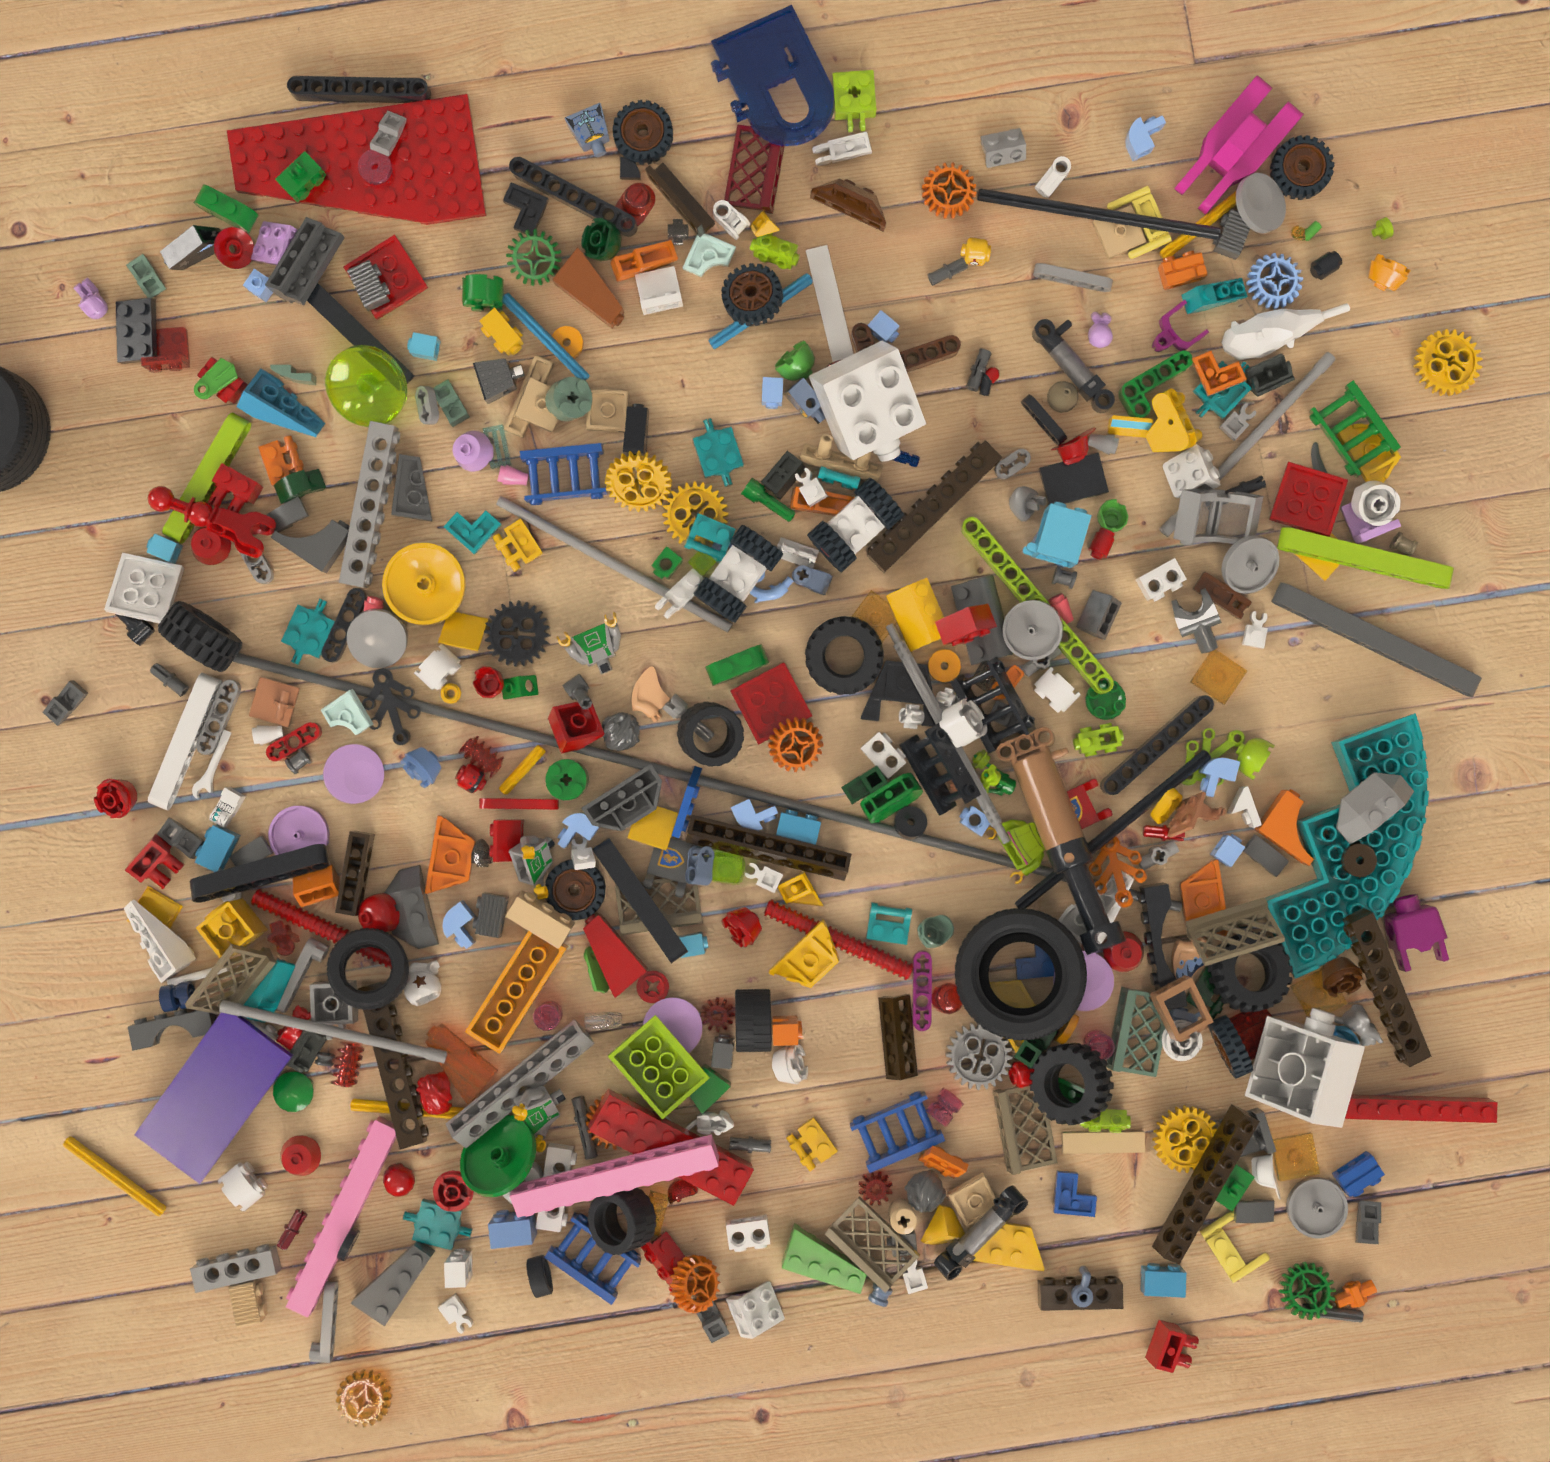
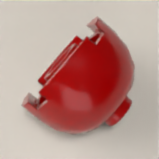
M386 893L374 894L363 900L358 909V919L362 928H374L388 933L396 929L400 913L396 911L394 906L396 905L395 900Z

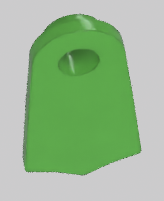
M220 358L195 384V395L200 399H208L238 379L235 365ZM205 386V392L201 393L200 388Z
M589 946L584 951V959L588 966L593 990L606 993L609 985L591 946Z

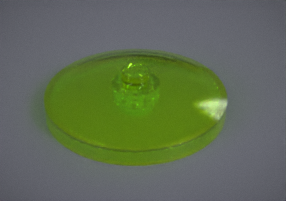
M368 345L352 346L335 356L327 368L325 386L328 398L336 411L346 420L364 427H369L370 421L387 424L403 409L407 399L406 378L399 364L383 350Z

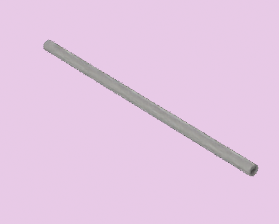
M502 496L498 499L496 505L660 596L664 597L670 590ZM691 600L683 607L727 633L732 626V623Z

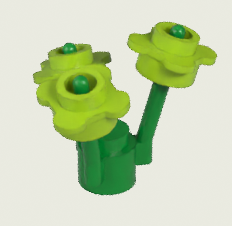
M986 750L978 751L972 759V766L975 769L979 768L981 770L985 766L989 768L982 772L980 778L987 794L995 793L1002 796L1005 793L1011 795L1015 790L1016 781L1009 778L1008 774L997 769L995 765L989 763L990 756Z

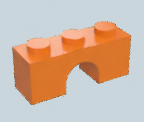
M797 1015L773 1016V1046L798 1045V1039H802V1021L797 1020Z

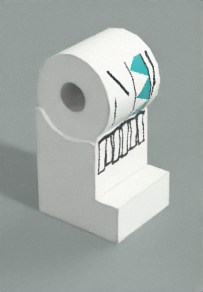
M231 787L224 788L221 793L222 796L209 818L210 821L222 828H226L246 798L245 795Z

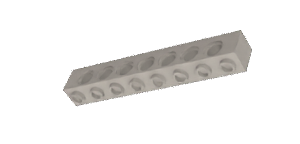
M370 421L339 583L368 588V584L370 585L372 582L373 573H371V568L377 558L375 547L380 542L381 533L379 532L380 524H383L385 513L382 511L384 504H387L388 501L387 486L392 481V472L390 470L391 465L396 461L395 445L400 440L399 428L396 426ZM386 440V448L379 450V442ZM381 460L383 467L376 471L374 465L376 461ZM377 480L379 487L377 490L372 491L371 483ZM370 500H373L375 503L372 511L367 509V503ZM369 520L371 528L368 531H364L363 523ZM365 540L367 543L366 550L361 551L359 549V543ZM359 560L363 563L361 571L355 569V563Z
M575 1019L449 1120L446 1126L452 1138L465 1148L471 1145L512 1111V1108L516 1106L513 1100L515 1097L524 1094L527 1089H535L545 1085L595 1043L587 1030Z

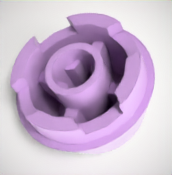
M468 431L459 436L453 444V455L457 463L467 471H479L493 458V445L482 432Z

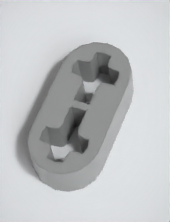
M419 386L415 392L419 419L423 424L434 425L439 419L435 391L430 386Z
M1025 449L1016 450L996 465L995 475L1001 480L1010 478L1029 464L1031 460L1030 453ZM1017 454L1020 456L1025 455L1024 464L1022 462L1014 464V461L1018 458ZM1009 464L1012 466L1007 471L1008 475H1006L1005 473L1001 474L999 472L1001 469V465L1003 467H1006Z

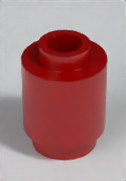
M1100 528L1095 533L1088 548V551L1091 552L1090 556L1099 560L1102 557L1107 558L1115 541V534L1108 529Z

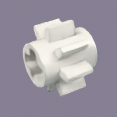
M945 687L944 692L940 691L936 695V700L942 711L960 701L954 689Z
M906 704V708H902L899 712V721L904 723V728L917 729V725H921L924 721V712L919 710L920 705Z

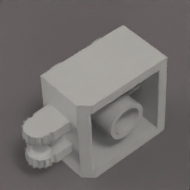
M347 980L352 987L357 989L356 980ZM329 981L310 984L311 1021L331 1026L338 1024L339 1028L346 1029V1024H354L358 1021V1008L343 1002L335 994ZM335 999L337 1001L336 1007H334L335 1004H331V1000ZM326 1035L327 1040L333 1039V1037Z

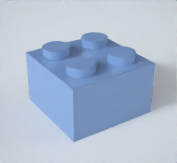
M509 1210L497 1211L488 1223L490 1248L532 1245L537 1236L535 1214L527 1217H517L516 1212H509Z

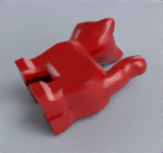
M297 1005L292 1012V1017L308 1020L311 1018V1012ZM284 1026L282 1029H279V1036L276 1041L291 1050L303 1030Z

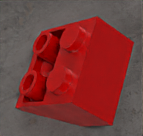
M524 819L493 820V824H490V836H493V845H490L489 855L493 857V862L512 861L509 850L519 844L521 837L524 836Z

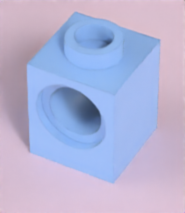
M253 269L243 286L266 303L273 294L265 286L269 278Z
M882 310L868 324L871 334L879 341L893 343L899 335L897 332L899 325Z
M763 377L762 405L766 406L767 409H778V406H782L783 378Z
M971 805L969 808L965 807L959 816L961 824L981 837L990 825L985 814ZM973 814H977L980 818L979 823L975 826H972L969 822V818Z
M1233 834L1231 836L1223 835L1210 855L1218 859L1225 866L1232 867L1245 849V846L1240 844L1242 840Z

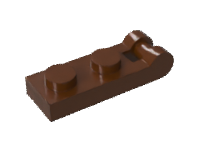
M1207 572L1202 573L1193 587V590L1201 594L1200 590L1206 588L1216 605L1239 620L1244 616V610L1249 608L1252 603L1248 598L1234 591ZM1235 600L1239 602L1237 608L1232 606Z

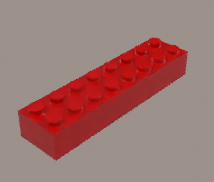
M609 1088L588 1124L590 1132L632 1154L701 1137L666 1118L662 1120L657 1113ZM716 1145L719 1154V1167H715L710 1171L695 1172L690 1176H679V1178L734 1206L751 1177L754 1168L751 1162Z

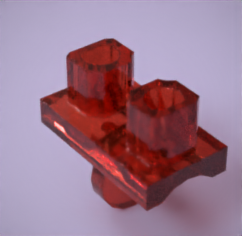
M281 920L270 923L271 934L266 935L267 941L276 945V950L280 955L289 956L295 949L294 942H300L299 936L292 932L290 925H284Z

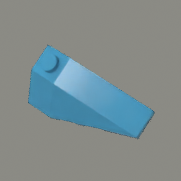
M260 369L243 391L236 407L256 419L317 437L325 423L309 407L302 406L297 401L298 397L294 393L290 394L283 388L284 384L278 378Z

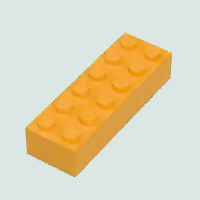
M528 931L465 1032L500 1054L505 1049L569 946L563 943L558 949Z

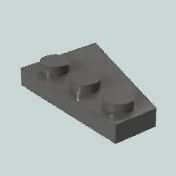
M399 454L391 516L432 522L420 457Z

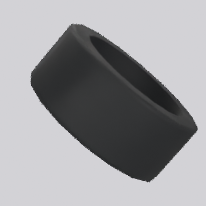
M544 1255L529 1258L526 1262L530 1288L536 1298L550 1295L553 1292L551 1272Z

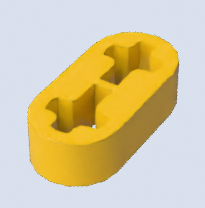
M1175 788L1168 790L1152 810L1151 818L1157 824L1164 823L1180 804L1183 796Z

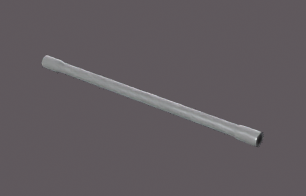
M222 1000L219 1012L230 1015L244 1016L423 1057L427 1060L444 1064L448 1051L426 1048L244 1006L227 1000Z

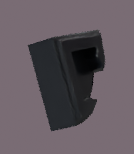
M620 157V179L641 180L636 164L630 159Z

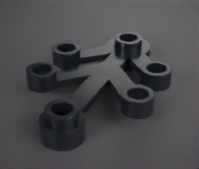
M386 668L378 669L372 677L375 685L368 698L362 702L365 710L374 709L376 706L375 700L382 690L384 699L375 716L371 718L372 721H378V726L374 727L372 725L370 728L372 730L379 729L382 726V719L388 710L395 731L393 733V741L397 745H405L410 741L411 736L408 730L403 729L397 708L406 712L412 719L419 717L421 710L419 707L411 706L393 696L391 688L401 692L402 697L405 699L412 698L415 691L412 687H406L394 680L390 670ZM380 675L385 676V682L379 680ZM406 689L411 691L410 696L405 695ZM367 700L372 702V707H367ZM411 709L417 710L416 716L411 714ZM398 734L403 735V741L398 740Z

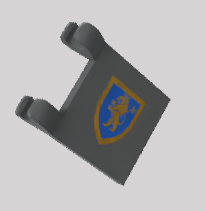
M670 838L666 851L654 847L644 880V888H652L655 876L678 882L675 896L682 898L687 884L685 873L687 870L688 851L692 846L697 845Z

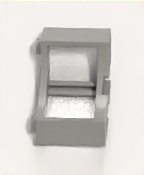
M1184 489L1181 492L1173 539L1180 540V543L1185 545H1192L1194 542L1234 544L1244 537L1256 535L1264 496L1237 491L1236 493L1229 492L1225 494V490L1219 489L1203 490L1201 493L1200 489Z

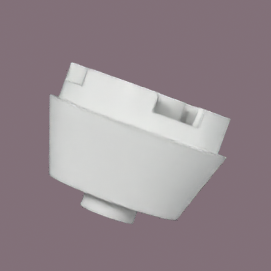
M1186 1020L1174 1021L1178 1031L1192 1024V1022ZM1165 1029L1162 1035V1046L1170 1058L1177 1061H1187L1192 1059L1201 1050L1203 1043L1202 1035L1196 1031L1190 1034L1191 1037L1189 1039L1179 1042L1171 1039Z
M787 1045L774 1052L772 1069L778 1081L799 1084L802 1080L807 1079L808 1066L804 1067L802 1056L806 1055L801 1045Z

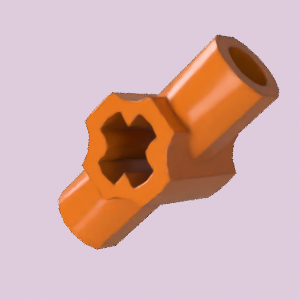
M1358 1280L1350 1281L1342 1287L1343 1292L1333 1296L1335 1297V1304L1339 1309L1347 1305L1351 1308L1361 1307L1368 1302V1296L1377 1293V1289L1372 1280L1360 1283Z

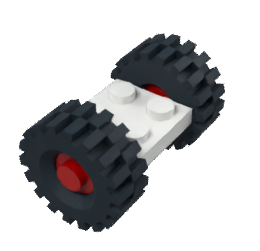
M868 478L854 491L856 497L828 523L821 521L807 534L819 552L841 573L857 559L855 554L883 528L889 530L904 516L898 504L872 478Z
M741 525L730 540L731 548L710 578L704 577L693 593L698 599L733 623H736L747 606L743 602L766 569L772 571L783 556V553L776 546L745 525Z

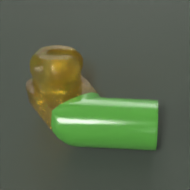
M1314 221L1307 229L1299 228V225H1296L1292 228L1291 236L1295 240L1309 241L1322 226L1317 221Z

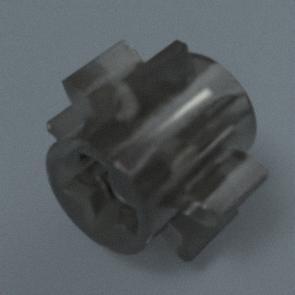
M673 219V224H668V240H673V245H683V241L689 239V225L683 224V219Z

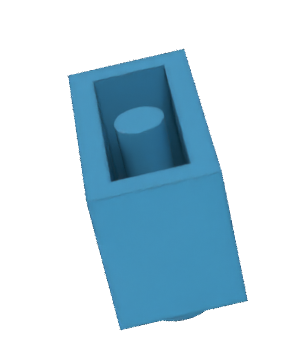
M786 809L785 813L781 812L776 832L777 836L816 845L821 821H817V816L806 814L804 818L797 816L798 812Z
M219 825L209 827L204 836L206 840L203 846L201 845L196 851L195 856L197 858L195 863L213 872L224 870L230 858L229 856H231L241 835Z
M1148 1263L1147 1266L1141 1265L1140 1290L1144 1296L1186 1298L1187 1273L1178 1264H1168V1267L1160 1266L1157 1263Z

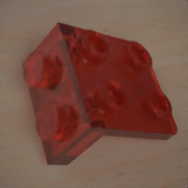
M184 327L156 329L157 357L141 358V366L151 373H159L162 370L181 371L183 368H190L187 329Z
M1267 1009L1256 1012H1241L1229 1018L1234 1028H1236L1250 1060L1256 1057L1267 1016L1273 1017Z

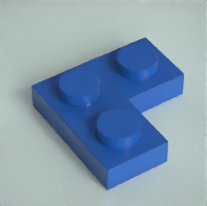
M1034 945L1035 957L1015 958L1017 979L1054 976V966L1048 954L1040 947Z
M1057 1170L1053 1212L1057 1214L1095 1217L1097 1196L1077 1193V1172Z

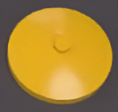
M416 543L399 550L390 559L383 574L382 587L387 604L397 616L413 624L432 625L446 620L458 609L465 594L466 580L461 564L449 551L431 543Z

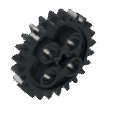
M518 600L516 606H514L513 602L509 601L508 608L501 604L502 611L495 608L494 610L497 615H489L490 619L493 620L492 623H485L490 627V630L484 631V633L489 635L485 642H491L487 649H494L495 651L492 656L500 655L498 661L502 662L506 659V665L508 666L512 661L514 667H518L519 662L526 666V660L533 664L534 656L540 659L539 652L546 653L543 645H550L549 642L545 641V638L551 637L550 634L546 633V630L551 627L544 625L548 619L540 618L543 614L542 611L535 613L537 609L535 605L529 609L528 602L522 606L521 601ZM511 618L513 625L508 629L504 628V620ZM532 619L533 627L526 630L523 626L524 621ZM517 629H519L523 633H535L536 635L534 637L520 635L517 639L513 635H500V631L517 632ZM506 638H510L512 641V645L508 649H504L502 646V642ZM526 639L532 641V647L529 650H524L522 646Z

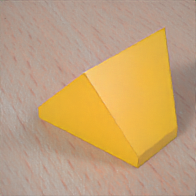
M805 871L779 884L777 887L786 904L797 903L823 906Z
M939 1205L921 1239L922 1243L930 1245L952 1243L955 1239L959 1240L965 1234L951 1207Z

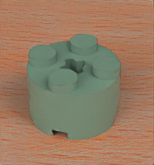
M566 377L555 382L546 393L545 402L547 409L560 421H572L584 416L590 411L592 405V392L588 383L577 377Z

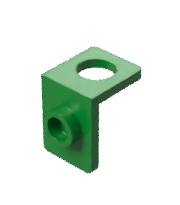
M536 675L504 679L502 690L504 700L539 694ZM527 680L531 681L533 686L530 692L525 686Z

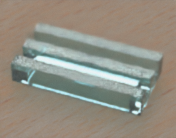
M503 424L483 428V433L489 440L488 432L492 431L498 459L497 463L494 462V457L489 461L491 469L501 467V465L506 466V464L512 465ZM496 430L500 431L506 461H502Z

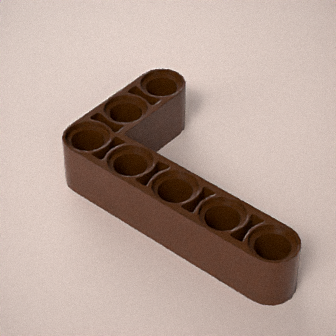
M865 323L854 325L851 340L856 353L875 344L868 325ZM862 330L866 333V336L858 338L855 332ZM949 335L901 351L900 355L908 373L956 356L961 342L957 336ZM948 342L954 343L956 349L950 351L946 348L945 344ZM928 349H934L937 355L935 357H929L926 351ZM913 355L917 358L918 362L911 364L907 361V357Z

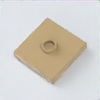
M1131 205L1117 210L1135 214ZM1093 220L1092 222L1108 259L1142 246L1147 242L1141 227Z
M529 378L514 416L553 432L558 419L548 411L545 402L546 393L551 386Z
M590 389L592 392V405L586 416V430L625 432L629 391Z
M983 1172L947 1192L966 1228L974 1225L994 1205L993 1200L996 1198Z

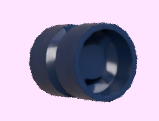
M192 981L181 982L177 986L170 984L160 987L159 1002L164 1012L176 1011L179 1007L187 1009L185 1003L195 991Z

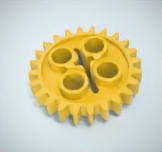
M1448 329L1442 331V334L1440 331H1436L1434 336L1431 334L1427 337V340L1420 343L1422 347L1416 349L1420 355L1414 357L1419 363L1413 365V367L1419 368L1420 371L1415 376H1422L1419 383L1425 381L1427 383L1425 389L1431 386L1432 393L1439 390L1440 396L1446 392L1448 396H1451L1454 392L1456 395L1460 394L1462 390L1469 389V385L1475 383L1473 378L1480 376L1476 371L1482 369V366L1478 365L1477 362L1483 359L1476 356V354L1481 352V350H1474L1477 343H1469L1471 336L1464 339V332L1457 335L1456 329H1454L1449 334ZM1440 345L1446 348V353L1441 352ZM1458 354L1464 356V362L1459 360ZM1431 363L1437 366V372L1432 370ZM1450 372L1455 374L1456 380L1451 379Z
M640 450L637 451V455H633L629 451L628 457L622 453L621 460L615 457L614 463L609 464L605 478V484H607L606 491H610L609 497H615V503L621 501L622 508L629 505V511L636 507L637 512H639L641 507L645 511H648V506L656 509V503L662 505L663 499L667 500L672 486L671 472H668V466H662L663 460L656 461V455L650 458L648 457V452L642 456Z
M694 481L693 487H690L686 482V489L678 486V493L671 491L673 499L667 498L670 504L663 505V508L668 511L662 514L663 517L668 518L663 523L666 526L670 525L666 531L667 533L674 532L672 539L674 540L679 537L678 543L680 545L686 541L695 518L691 520L686 528H682V526L692 518L691 512H698L705 502H709V504L699 512L700 514L704 515L707 510H713L716 513L713 518L714 520L728 524V521L723 519V517L729 516L727 512H723L727 508V504H721L724 497L717 498L718 490L713 493L711 492L712 485L705 489L704 482H702L700 487H697L696 481ZM699 496L701 502L698 505L690 504L691 497ZM680 510H684L687 513L686 518L683 520H678L675 517L676 513ZM698 535L694 539V541L706 545L705 541L708 540Z
M1183 1105L1181 1110L1176 1106L1175 1113L1168 1110V1117L1161 1116L1164 1120L1163 1123H1156L1160 1129L1153 1130L1158 1135V1137L1152 1138L1155 1143H1158L1153 1148L1159 1151L1156 1154L1157 1157L1162 1158L1161 1162L1165 1165L1168 1164L1171 1170L1175 1168L1176 1171L1181 1172L1183 1168V1171L1188 1173L1190 1168L1193 1171L1195 1170L1217 1128L1213 1127L1216 1123L1212 1119L1210 1120L1211 1116L1207 1113L1204 1114L1202 1109L1199 1108L1197 1110L1196 1107L1191 1106L1189 1110V1107ZM1192 1121V1126L1187 1129V1124ZM1175 1132V1137L1169 1140L1170 1135ZM1202 1138V1143L1196 1146L1197 1141ZM1185 1149L1184 1155L1179 1157V1153Z

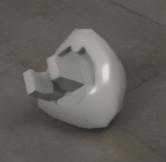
M1026 486L1016 488L1009 499V506L1013 514L1020 521L1025 522L1028 521L1035 510H1040L1039 505H1047L1046 497L1039 496L1038 492Z

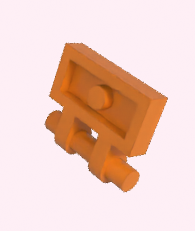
M292 436L284 437L286 443L284 447H281L278 440L258 447L272 486L283 477L291 474L290 472L303 470L304 464L299 459L298 447L293 442ZM289 453L292 461L290 464H287L285 454Z
M931 1146L924 1154L920 1153L918 1160L923 1162L924 1166L934 1168L940 1171L941 1175L949 1176L953 1179L967 1172L969 1166L960 1157L952 1156L938 1146Z

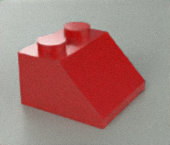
M578 701L552 707L548 721L561 754L580 750L604 736V731L593 703L588 709H582Z

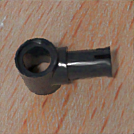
M115 614L126 625L128 630L127 636L139 646L155 632V629L145 620Z

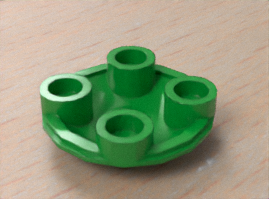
M1099 680L1098 686L1106 690L1108 683L1106 680ZM1114 681L1111 691L1105 694H1098L1091 687L1087 690L1085 697L1086 706L1089 712L1096 718L1102 720L1113 719L1119 716L1126 707L1125 692L1116 681Z
M291 1071L284 1073L276 1080L273 1086L275 1102L281 1109L287 1112H298L305 1109L313 1098V1081L300 1072Z

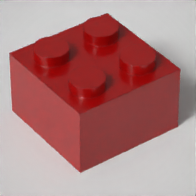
M989 604L970 606L935 621L943 645L952 644V646L972 642L975 637L986 636L991 633L990 629L997 627Z

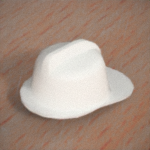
M1273 1153L1253 1157L1251 1160L1252 1175L1255 1177V1181L1262 1186L1275 1188L1278 1198L1281 1199L1273 1167Z

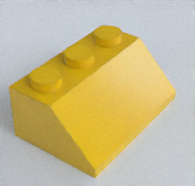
M928 578L907 585L886 596L910 652L941 639L935 621L944 618Z

